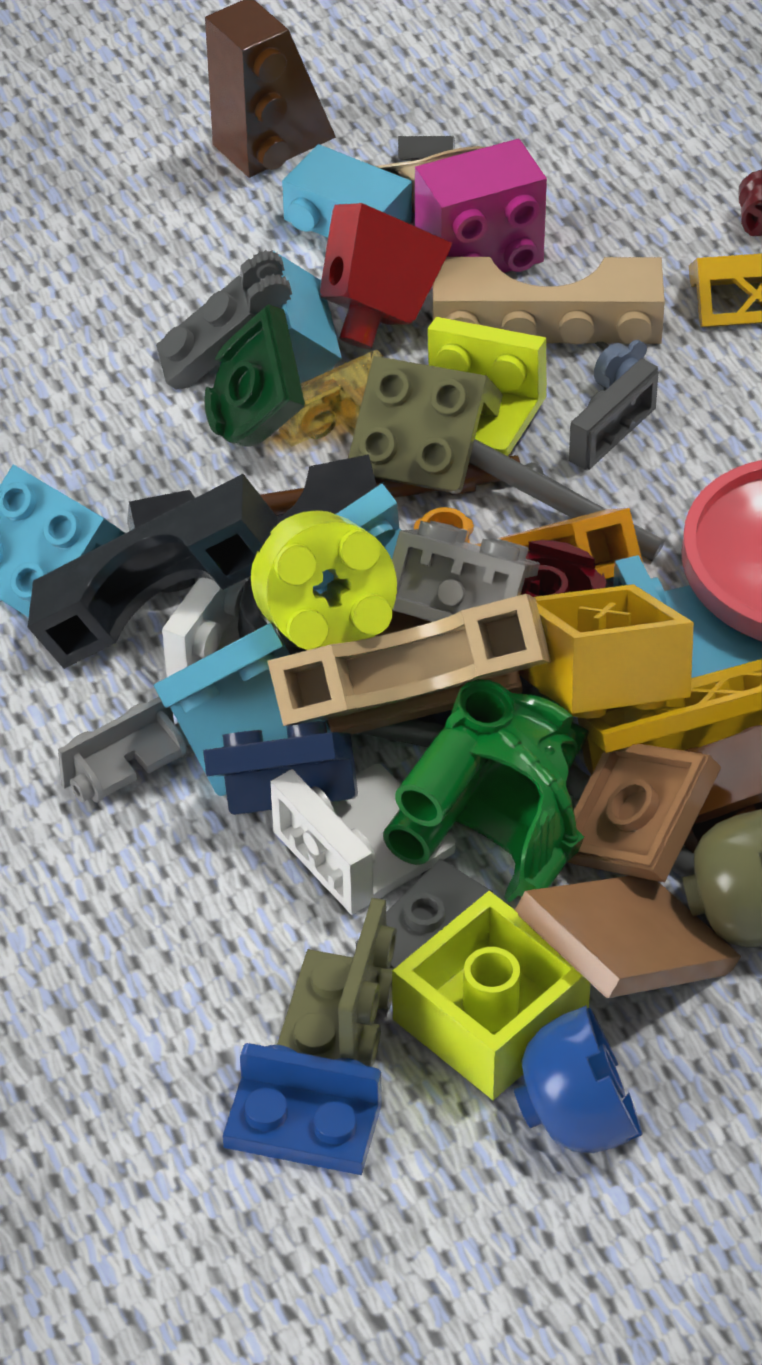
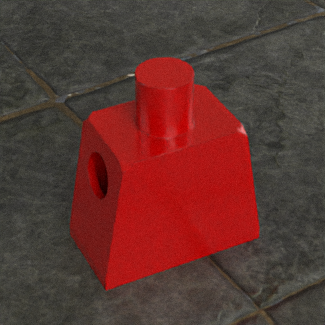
M364 203L334 205L320 294L323 299L348 309L339 339L359 348L372 349L380 323L387 325H410L416 319L450 251L452 242Z

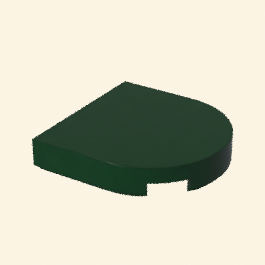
M268 304L222 346L215 360L221 362V365L218 369L213 388L206 387L205 413L211 430L216 435L222 436L226 441L233 444L239 443L237 445L244 447L254 446L263 442L305 407L285 311Z

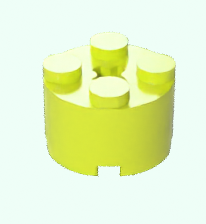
M307 511L295 514L281 521L270 532L271 535L265 541L260 552L257 551L251 569V586L254 599L261 613L268 621L298 647L311 650L330 644L368 639L382 633L389 626L397 594V577L394 564L387 550L377 538L347 518L328 511ZM328 570L334 575V579L327 583V590L319 594L313 589V586L323 582L322 572Z

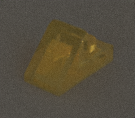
M377 349L301 383L305 407L279 428V434L291 447L310 438L321 439L340 424L354 436L373 356L383 357Z

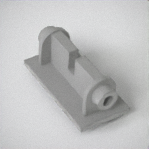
M157 697L148 703H139L131 707L123 716L94 731H87L77 735L67 745L59 748L61 785L64 789L71 786L80 802L90 798L94 802H98L137 780L136 771L128 761L135 758L146 773L149 774L187 754V747L190 744L179 723L174 725L173 712L170 706L165 708L160 697Z

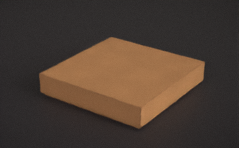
M633 744L630 747L608 753L603 751L573 811L577 830L585 837L579 852L568 862L574 865L665 882L717 778L721 766L707 754L644 744Z

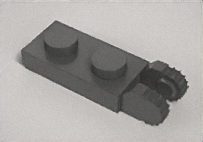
M273 250L259 251L258 254L253 255L252 259L246 260L240 267L239 276L221 291L214 293L203 306L179 326L172 328L156 344L165 381L168 385L176 390L191 387L220 363L215 358L222 346L266 305L270 304L282 308V304H287V300L291 299L292 291L289 280H286L285 276L282 277V271H285L278 252L274 253Z

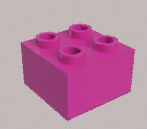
M519 138L415 166V227L452 242L447 257H491L494 264L503 273L525 271L534 264L544 262L547 178Z

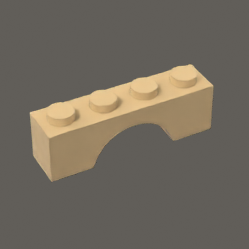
M446 257L433 283V320L435 317H441L546 337V343L583 344L605 342L607 344H630L634 340H640L645 344H662L665 305L662 257H604L598 268L589 276L577 282L561 286H536L519 282L504 274L494 264L491 257Z
M523 594L461 610L449 617L410 629L363 640L330 644L272 659L267 662L283 726L325 721L458 687L477 679L485 680L551 663V658L536 599L528 594Z

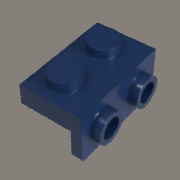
M317 721L286 726L288 738L263 742L262 730L222 735L224 747L203 750L206 777L224 776L228 810L233 815L272 810L270 781L291 769L310 788H320L330 802L355 799L358 796L351 733H327L326 721Z

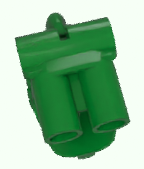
M477 679L467 682L459 690L452 713L448 717L444 729L434 739L395 793V800L400 809L383 831V839L386 846L402 861L413 865H422L430 859L455 822H458L487 837L511 854L515 862L514 875L505 891L504 898L507 902L510 903L518 895L522 897L527 890L550 887L565 864L579 852L585 837L577 830L571 798L566 787L568 770L573 764L576 754L579 753L584 745L589 730L572 722L573 716L567 710L545 698L512 693L501 684L491 680Z

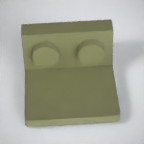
M373 356L348 458L369 455L374 477L377 479L458 494L463 489L480 415L498 417L503 394L486 375Z
M371 898L354 957L307 949L277 1045L289 1047L297 1053L334 1060L349 1058L357 1060L364 1065H374L381 1036V1025L374 1024L378 1008L389 1010L392 1005L393 969L390 968L397 938V929L387 926L386 900Z

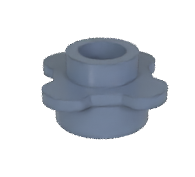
M634 340L630 343L629 347L622 343H614L608 346L600 354L595 364V381L604 387V391H606L641 358L644 359L647 345L640 340Z

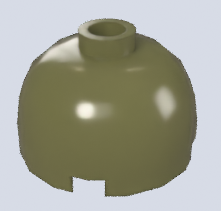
M762 809L736 815L719 822L705 833L694 851L695 874L683 877L684 889L692 916L705 914L716 935L730 944L748 948L762 947Z

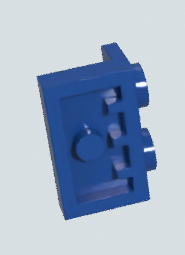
M245 1043L240 1054L241 1080L223 1133V1147L362 1175L382 1106L381 1071L375 1067L365 1066L354 1059L339 1058L334 1060L297 1053L293 1049L282 1045L261 1046Z

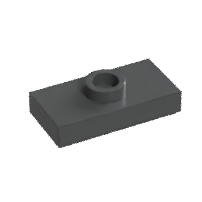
M641 358L606 391L600 390L593 396L587 408L572 420L570 424L569 461L584 470H590L656 409L658 366Z
M439 859L386 912L387 926L397 929L395 951L390 968H396L486 892L491 890L444 860Z

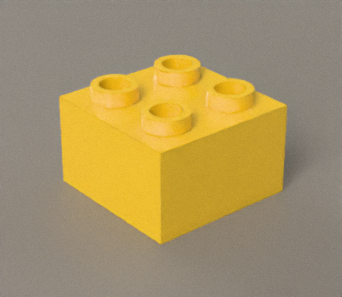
M634 584L534 597L542 622L551 663L518 672L522 678L539 689L541 694L551 698L572 716L578 718H598L604 716L607 713V709L625 706L640 710H655L664 707L667 700L691 697L694 622Z

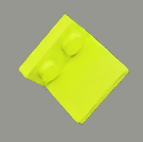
M435 317L427 329L429 365L486 375L503 394L498 417L481 414L475 439L509 456L547 397L546 337Z

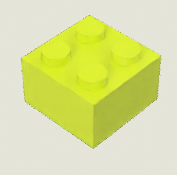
M488 891L392 970L393 1020L490 1099L495 1100L523 1075L521 1061L526 1046L544 1025L572 1010L586 1005L589 1008L591 983L520 918L512 907L491 891Z

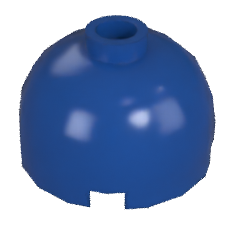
M586 1005L565 1013L544 1025L527 1044L521 1061L525 1084L514 1088L518 1106L529 1128L542 1124L557 1144L573 1152L596 1153L616 1148L634 1138L642 1136L641 1124L629 1092L625 1095L624 1087L615 1067L619 1064L593 1011L587 1008Z

